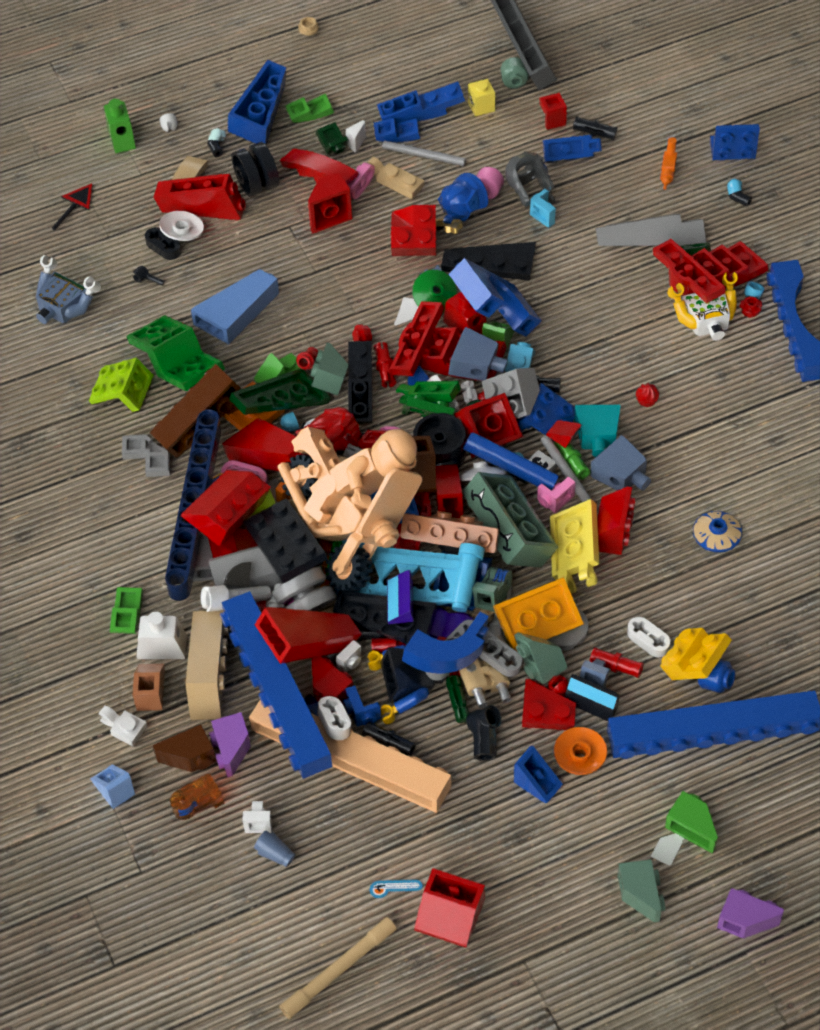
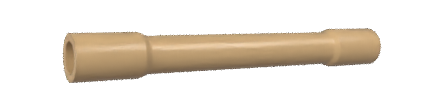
M385 917L352 948L305 987L296 991L279 1005L282 1013L288 1019L296 1015L309 1004L312 998L372 948L381 944L397 930L394 923L388 917Z

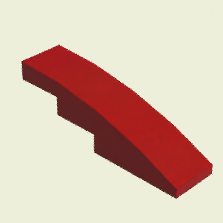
M293 148L279 160L283 168L297 169L300 176L314 177L316 183L322 177L340 172L348 185L359 175L358 171L337 160L307 150Z

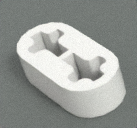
M635 617L629 621L627 635L631 641L654 657L660 658L666 655L670 649V638L665 632L643 617ZM643 628V632L640 630L635 632L634 629ZM654 642H655L656 644H659L660 642H662V643H663V646L658 645L657 647H655V646H654Z
M332 696L320 699L317 713L327 735L334 740L346 739L350 735L351 720L339 699Z

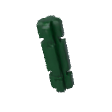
M457 675L449 676L446 678V686L449 691L453 711L455 712L456 722L459 724L466 723L469 710L466 706L467 703L460 678Z

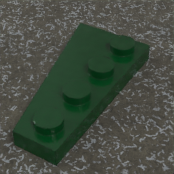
M300 368L232 392L229 400L246 415L329 404L331 397L325 391L312 387L313 379Z

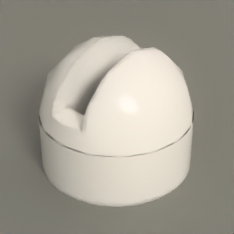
M164 114L160 117V125L164 131L168 132L171 129L174 131L177 128V119L174 114Z

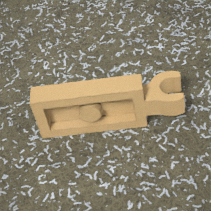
M372 157L368 161L369 164L375 167L374 175H376V182L410 199H413L424 187L423 179L391 163L384 166L376 157Z

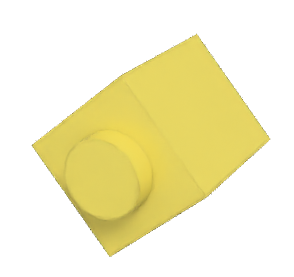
M488 79L468 84V103L475 116L495 111V91Z

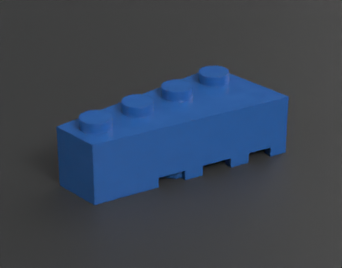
M270 60L266 61L229 112L228 132L253 143L262 141L265 145L267 144L286 85V67Z

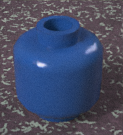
M719 659L708 678L697 680L701 688L723 693L733 686L736 674L729 661Z

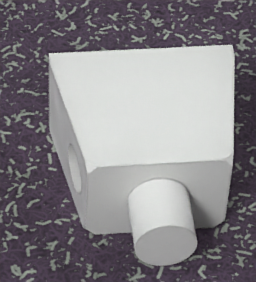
M152 612L149 616L140 617L137 659H185L187 635L177 617L163 616L160 612Z

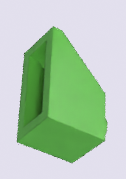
M682 791L667 814L665 828L713 854L716 849L718 836L707 803L703 802L695 794H688Z

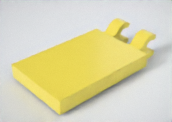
M589 499L550 516L551 537L558 546V549L551 556L552 577L555 580L564 577L571 594L576 592V584L572 578L574 574L578 573L580 581L586 580L587 587L597 584V576L593 569L594 566L599 565L597 505L592 499Z

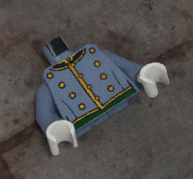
M43 255L40 263L44 267V271L40 273L36 292V300L40 310L36 314L37 319L43 324H47L52 318L61 323H66L72 318L85 314L93 299L92 294L97 293L101 289L100 283L94 281L92 277H86L83 283L84 286L55 271L51 274V270L57 267V261L52 257L47 265L49 258Z

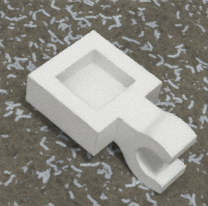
M104 706L99 712V715L102 716L100 721L112 727L110 730L111 735L131 746L135 745L147 728L146 721L125 710L121 716L108 706Z

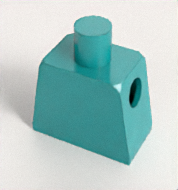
M575 405L574 423L582 425L577 433L582 449L592 450V455L597 457L617 439L620 405Z

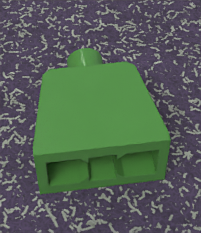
M119 99L110 100L103 107L115 153L136 149L131 121L125 102ZM123 126L124 133L118 134L116 129Z

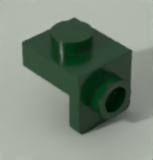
M336 122L319 128L315 132L327 155L333 152L338 154L344 151L349 141L347 136L343 137Z

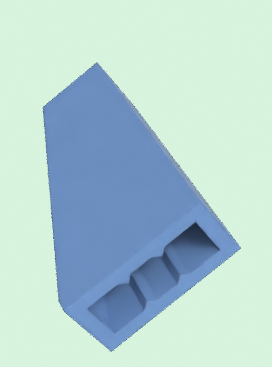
M261 269L253 272L191 309L193 325L229 345L279 294L277 278L273 274L266 273Z

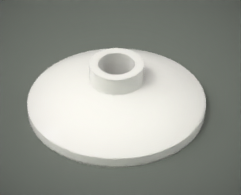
M185 211L169 212L162 216L159 223L160 230L164 235L178 241L194 240L203 233L204 229L203 222L199 217Z
M487 461L473 463L474 468L462 473L459 478L460 481H471L477 472L504 475L506 471L499 467L488 466Z

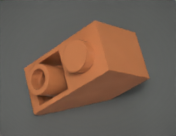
M164 663L139 664L136 668L133 681V699L137 711L163 710Z

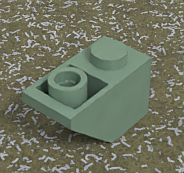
M326 343L324 351L319 350L310 376L314 377L312 387L338 396L348 363L330 343Z
M519 632L514 635L518 644L516 649L525 663L524 670L531 679H536L545 684L553 676L560 674L568 668L559 646L546 639Z
M652 860L619 863L617 877L622 901L651 921L660 922L661 911H665V901L663 894L658 895L657 886H660V876L658 869L653 870Z

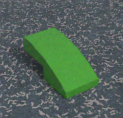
M326 94L308 102L303 97L285 105L292 122L312 121L334 113Z
M117 587L115 607H112L110 633L136 634L143 598L142 588Z

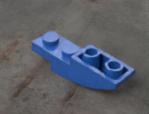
M457 81L419 96L417 90L377 104L382 120L394 118L396 123L417 118L418 121L447 115L446 108L465 102V98Z

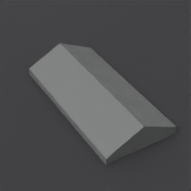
M258 546L208 560L214 586L225 585L228 589L267 585L272 592L275 584H283Z

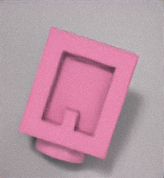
M567 477L563 482H558L552 491L545 485L540 484L537 490V500L544 508H549L556 513L575 496V481Z

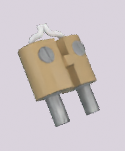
M477 658L472 664L459 670L468 695L475 697L479 708L487 706L483 695L486 690H490V693L499 691L503 703L511 701L507 689L510 685L508 676L501 674L484 660L478 661Z

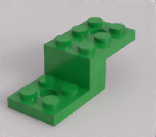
M166 315L126 336L129 344L147 352L159 378L184 391H189L191 387L195 386L215 364L222 370H225L221 360L202 352L192 327Z

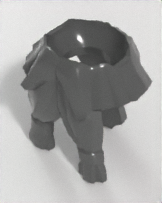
M527 151L513 156L506 165L505 176L507 183L519 195L521 203L526 207L530 205V199L523 186L537 178L541 188L549 191L548 201L553 205L556 202L551 191L554 189V184L548 174L547 166L543 163L544 158L535 152ZM525 166L523 171L517 173L520 168Z

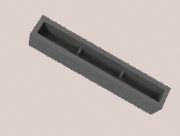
M491 0L538 90L540 91L555 82L557 78L516 1Z

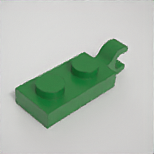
M417 381L414 385L400 384L396 389V393L405 394L399 399L401 404H404L407 398L413 397V395L424 396L428 402L443 401L449 403L453 402L461 387L459 381Z

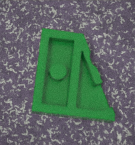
M413 395V397L407 398L402 410V414L409 415L411 411L421 414V417H425L432 413L453 415L455 408L449 407L450 404L443 401L432 403L426 401L427 398L424 396Z

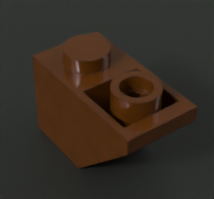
M412 436L417 444L416 466L410 471L416 472L422 477V483L416 493L435 492L436 454L430 436Z

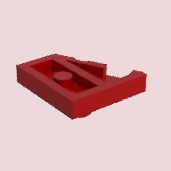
M525 679L522 727L568 730L575 727V702L530 679Z

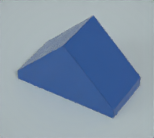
M529 746L514 764V783L544 803H548L563 785L534 746Z

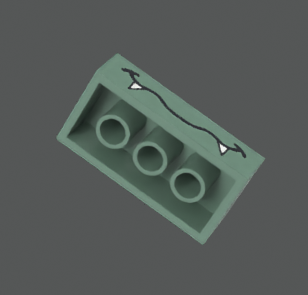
M477 472L462 491L468 506L474 511L478 521L483 522V526L499 529L497 549L501 554L502 560L507 565L541 568L558 549L557 544L512 476Z

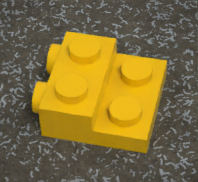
M703 627L685 629L675 638L673 648L663 656L660 667L671 680L708 678L732 640L727 633L708 635Z

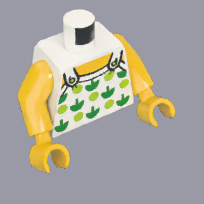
M735 272L732 275L733 282L727 281L726 273L724 274L722 283L727 286L725 294L707 304L696 293L684 295L681 298V295L684 293V287L680 283L676 285L678 294L673 291L672 286L669 287L667 294L675 300L673 305L678 321L692 329L698 336L710 334L711 338L715 341L722 339L725 335L724 331L728 329L729 321L734 318L737 308L736 290L733 289V285L738 278Z

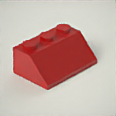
M226 470L181 514V517L220 547L243 524V521L248 519L263 504L271 486L253 472Z

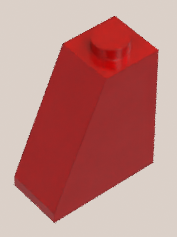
M457 464L436 466L435 498L437 511L452 513L451 517L460 518L463 515L462 489Z

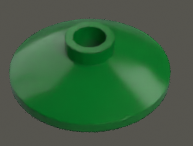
M428 270L421 273L416 278L412 288L413 299L418 307L421 302H442L444 307L443 313L446 301L457 294L454 281L448 274L440 270ZM433 287H438L440 289V293H434Z

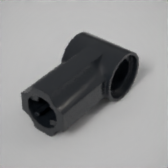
M494 705L485 706L467 715V726L473 733L474 759L479 761L496 759V728L500 726L502 718L500 711Z

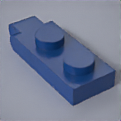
M592 135L542 140L545 162L593 157L594 152L602 151L601 138L592 139Z

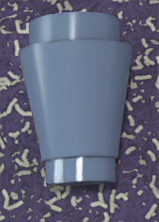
M267 830L261 834L254 845L258 855L286 868L291 864L296 855L274 832L270 833Z

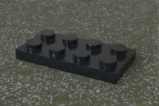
M287 498L243 521L246 530L283 584L328 559L322 547Z

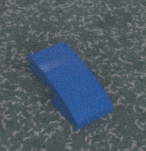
M394 118L374 123L376 141L406 142L421 139L417 118L396 123Z

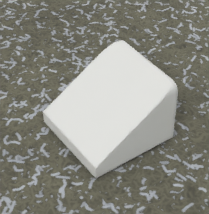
M364 120L346 129V136L349 139L347 145L355 153L366 138Z

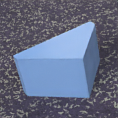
M113 764L91 778L92 783L113 809L135 795L129 773Z

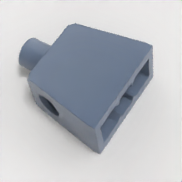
M465 327L450 359L448 374L483 381L487 379L491 369L504 373L508 360L496 356L498 349L496 341Z
M622 435L591 461L590 476L615 490L635 485L644 491L651 483V479L645 475L646 458Z

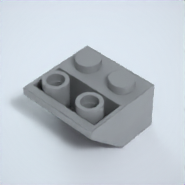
M534 367L514 369L482 381L486 399L502 393L506 394L516 420L530 415L540 391Z

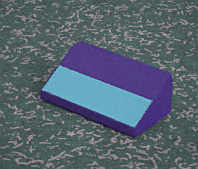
M410 570L387 580L388 624L414 622L413 578Z

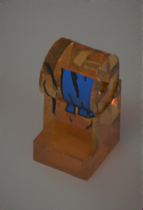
M210 773L183 786L170 797L173 813L180 820L190 819L196 811L210 804H213L215 809L225 804L222 793Z

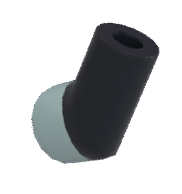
M219 128L211 131L207 141V146L214 157H220L223 154L219 141H224L223 137H226L225 131Z

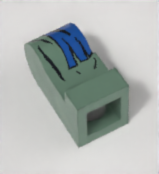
M490 567L482 582H476L473 586L474 606L494 611L493 606L504 600L511 587L512 572L510 570ZM491 597V603H486L483 600Z

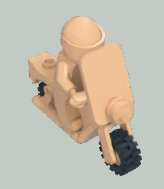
M307 426L291 442L295 452L310 456L296 455V457L290 458L291 463L283 462L277 466L282 476L281 482L285 483L282 488L287 490L286 494L293 498L305 525L314 538L335 542L347 540L345 545L335 547V552L329 553L331 560L327 559L325 564H329V568H325V572L329 573L326 576V579L331 581L329 584L337 590L360 591V587L364 588L367 585L364 581H370L371 579L368 576V572L372 573L373 569L369 568V565L373 564L371 558L377 547L389 548L396 544L399 538V532L396 528L422 483L421 475L410 471L416 466L417 444L415 439L404 430H388L373 444L372 449L365 448L341 462L325 432ZM377 491L375 497L373 498V500H371V497L369 495H372ZM364 543L363 547L359 548V545Z

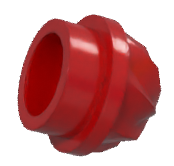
M649 382L642 384L636 390V399L641 406L651 407L658 401L659 391L655 385Z

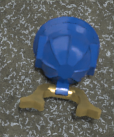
M463 173L452 184L443 188L438 201L443 212L447 215L444 218L436 219V227L444 226L445 233L458 234V230L463 228L462 222L469 218L471 212L487 207V191L477 176L471 173Z

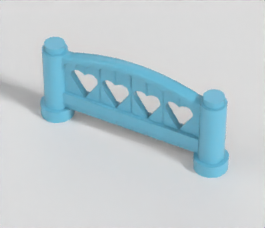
M361 543L359 548H362L364 543ZM462 543L460 544L458 555L377 547L371 560L379 576L378 582L371 584L367 581V585L364 588L360 587V591L354 592L387 596V586L383 582L396 566L399 573L410 570L412 577L421 569L426 585L423 589L413 587V600L436 603L437 606L452 604L454 611L467 612V608L470 607L479 561L483 560L485 549L476 544ZM444 571L449 583V589L446 592H441L439 589L432 591L430 589L431 584ZM334 587L335 594L338 596L340 590Z

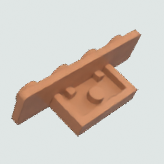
M437 511V515L429 517L408 513L402 517L400 537L403 539L460 548L462 543H471L483 547L485 552L496 553L499 529L483 526V522L475 521L474 516L461 515L460 518L451 517L452 513Z

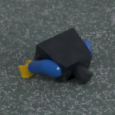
M406 645L388 647L387 650H383L382 654L374 650L368 654L370 670L377 671L382 668L389 702L394 703L392 707L390 705H382L380 707L381 715L390 713L382 719L383 723L387 725L394 722L397 712L401 714L413 708L428 697L435 684H442L444 682V679L439 681L432 680L426 675L425 671L416 669L403 662V651Z

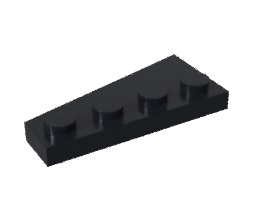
M536 242L444 249L441 269L443 272H451L459 262L466 258L501 278L530 281Z
M340 590L333 613L348 614L355 625L407 645L417 629L430 635L437 613L436 603L413 600L414 622L388 624L387 596Z

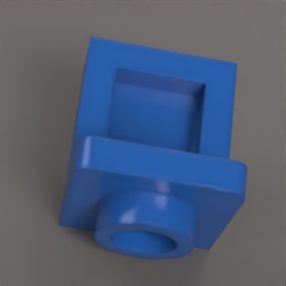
M356 686L345 688L346 699L343 700L344 708L347 714H352L356 727L366 725L369 721L375 723L381 719V709L378 702L363 706Z

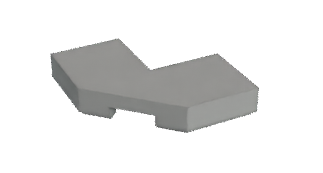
M146 434L122 436L123 460L146 458V477L170 476L169 451L157 445Z

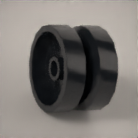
M262 141L250 145L249 152L244 148L232 152L231 159L234 172L241 188L248 197L261 193L262 187L269 190L279 186V174L275 161L268 147Z
M432 413L416 423L413 436H430L436 454V466L457 464L459 468L463 465L466 458V451L463 450L466 443V432L464 425L459 419L446 413Z

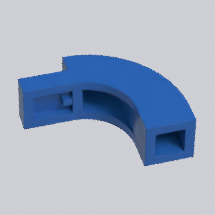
M479 612L462 636L449 641L434 639L417 629L404 648L402 661L416 669L429 673H451L469 666L482 654L484 639L490 629L487 627L489 616Z

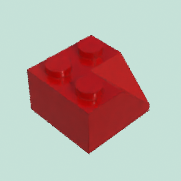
M411 205L392 212V256H436V205Z

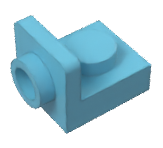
M544 189L533 195L530 199V215L550 228L555 224L556 208L548 202L549 191Z

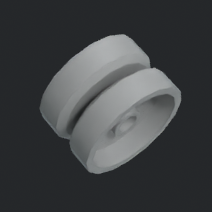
M321 566L296 576L272 591L277 604H286L294 600L293 603L285 607L287 609L318 611L337 599L332 586H323L315 590L326 579Z

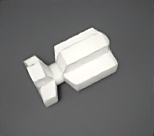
M470 380L464 381L461 384V390L464 391L462 394L465 404L478 400L476 389H473L475 384Z

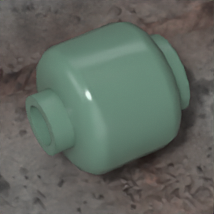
M511 57L502 63L500 73L505 86L511 89H518L527 83L528 72L521 58Z

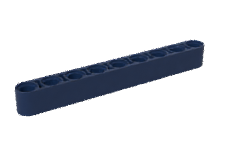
M211 409L200 412L197 417L165 576L168 594L171 599L176 601L185 600L191 593L202 532L181 517V514L211 486L220 443L221 426L219 415Z

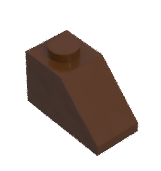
M201 724L152 745L158 763L189 772L206 769L216 762L214 749Z

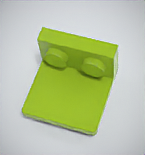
M138 358L105 365L99 372V377L92 389L89 402L96 404L119 398L132 412L140 411L154 375Z

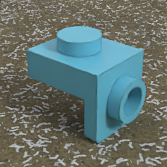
M517 342V345L510 344L505 372L531 367L532 358L535 356L534 348H530L531 344L525 342Z

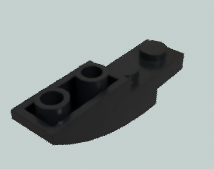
M348 341V411L354 415L357 423H372V342Z

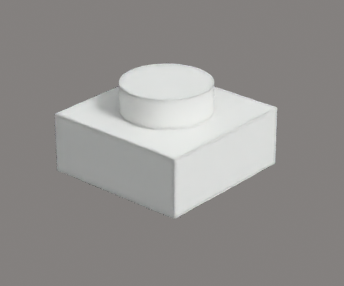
M353 640L336 656V668L339 671L347 672L349 669L353 670L358 666L361 661V645Z

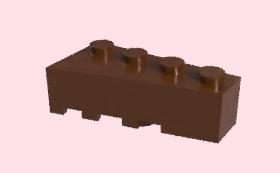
M215 364L195 386L189 389L180 402L175 404L171 411L155 425L150 434L177 458L192 446L199 413L211 409L218 413L219 419L225 413L228 415L233 414L236 409L234 408L235 405L229 400L231 393L242 388Z

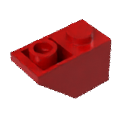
M318 656L311 658L314 698L319 702L323 697L332 696L339 699L343 704V700L346 699L345 688L354 686L352 677L347 672H341L335 668L333 663L326 657Z

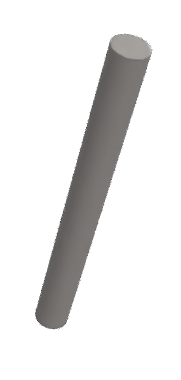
M383 141L382 149L459 166H465L466 158Z
M546 435L543 436L541 442L565 478L570 477L575 481V492L580 500L585 502L591 499L551 438Z

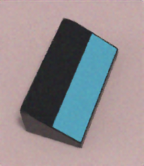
M575 674L570 676L565 698L575 702L576 708L608 721V718L614 716L618 709V693Z

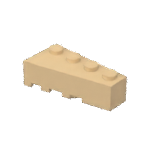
M193 611L185 682L190 720L222 718L223 690H225V676L223 673L226 672V656L224 654H228V639L225 636H229L230 628H225L222 623L220 613H223V611Z

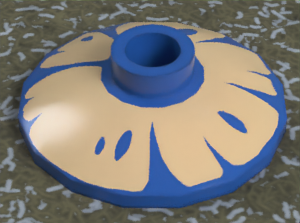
M710 511L696 519L693 526V537L705 550L726 552L739 544L742 537V527L732 515L722 511Z

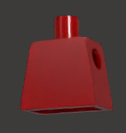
M461 291L446 301L443 322L447 326L457 327L459 334L463 333L465 327L483 334V324L487 323L486 316L476 312Z

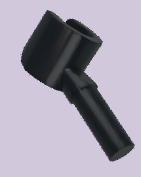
M139 266L133 271L135 274L133 279L138 283L147 279L159 285H164L165 281L149 274L145 266Z

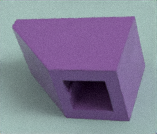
M242 712L211 721L213 731L209 732L212 747L218 746L220 753L215 754L219 769H225L227 778L233 776L251 747Z
M731 888L719 916L717 928L744 939L779 926L784 909L772 901H763L755 898L747 891Z

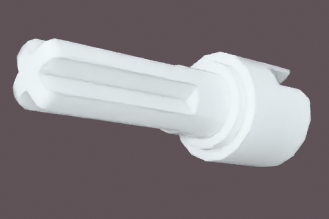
M225 585L207 586L201 590V604L204 609H207V612L223 610V601L249 591L255 602L264 601L271 598V590L267 585L228 589Z

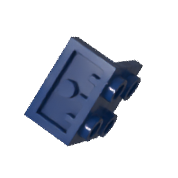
M759 124L716 126L715 135L710 136L712 160L756 159L760 131Z
M540 383V391L530 415L516 420L521 432L526 428L534 427L546 435L557 420L573 422L575 407Z

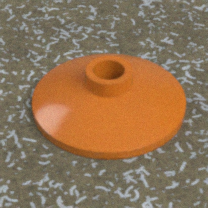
M574 727L559 735L554 745V756L559 766L565 771L575 775H587L597 771L604 764L607 757V746L604 739L596 731L585 727ZM582 753L584 757H577L576 754Z

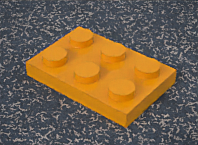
M564 577L493 606L509 646L516 652H518L516 649L518 644L514 635L518 632L548 640L584 624Z

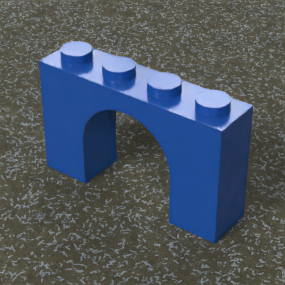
M466 258L459 262L449 273L451 279L476 312L489 318L498 310L511 328L525 337L542 321L514 284Z

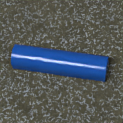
M474 432L469 434L463 450L537 487L543 484L552 491L559 478L557 474Z

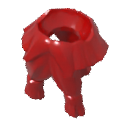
M343 407L325 409L323 414L304 427L308 426L325 430V434L333 444L335 452L345 451L349 443L357 447L362 435L354 415ZM302 429L295 431V435L298 436Z

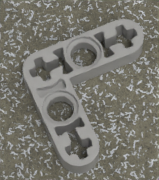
M474 620L463 621L445 641L454 640L462 636ZM489 631L484 639V644L491 643L495 645L497 650L494 653H487L483 649L479 657L505 676L512 677L517 675L522 665L520 654ZM512 660L515 662L514 665H509V667L505 665L506 661L510 662ZM426 672L430 679L436 681L443 680L449 674Z

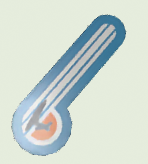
M419 880L375 881L371 884L369 890L373 897L383 898L388 892L419 891L423 885Z

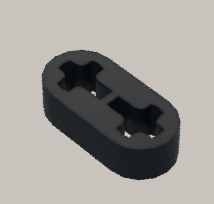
M150 228L145 232V241L148 248L164 259L174 260L181 255L179 241L164 235L160 228Z

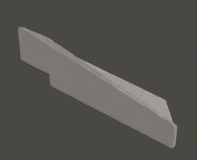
M680 214L663 215L596 228L599 246H658L669 239L674 240L679 246L706 243L703 219L681 222Z

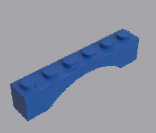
M791 260L771 263L770 272L767 273V283L773 289L772 298L773 302L778 305V318L783 320L784 323L783 333L785 338L788 337L789 352L795 358V371L800 373L802 382L820 380V341L808 332L802 324L795 305V301L801 292L804 278L799 261Z

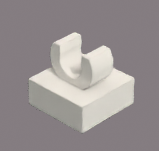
M252 801V811H243L245 833H263L265 830L272 833L270 811H264L263 801Z

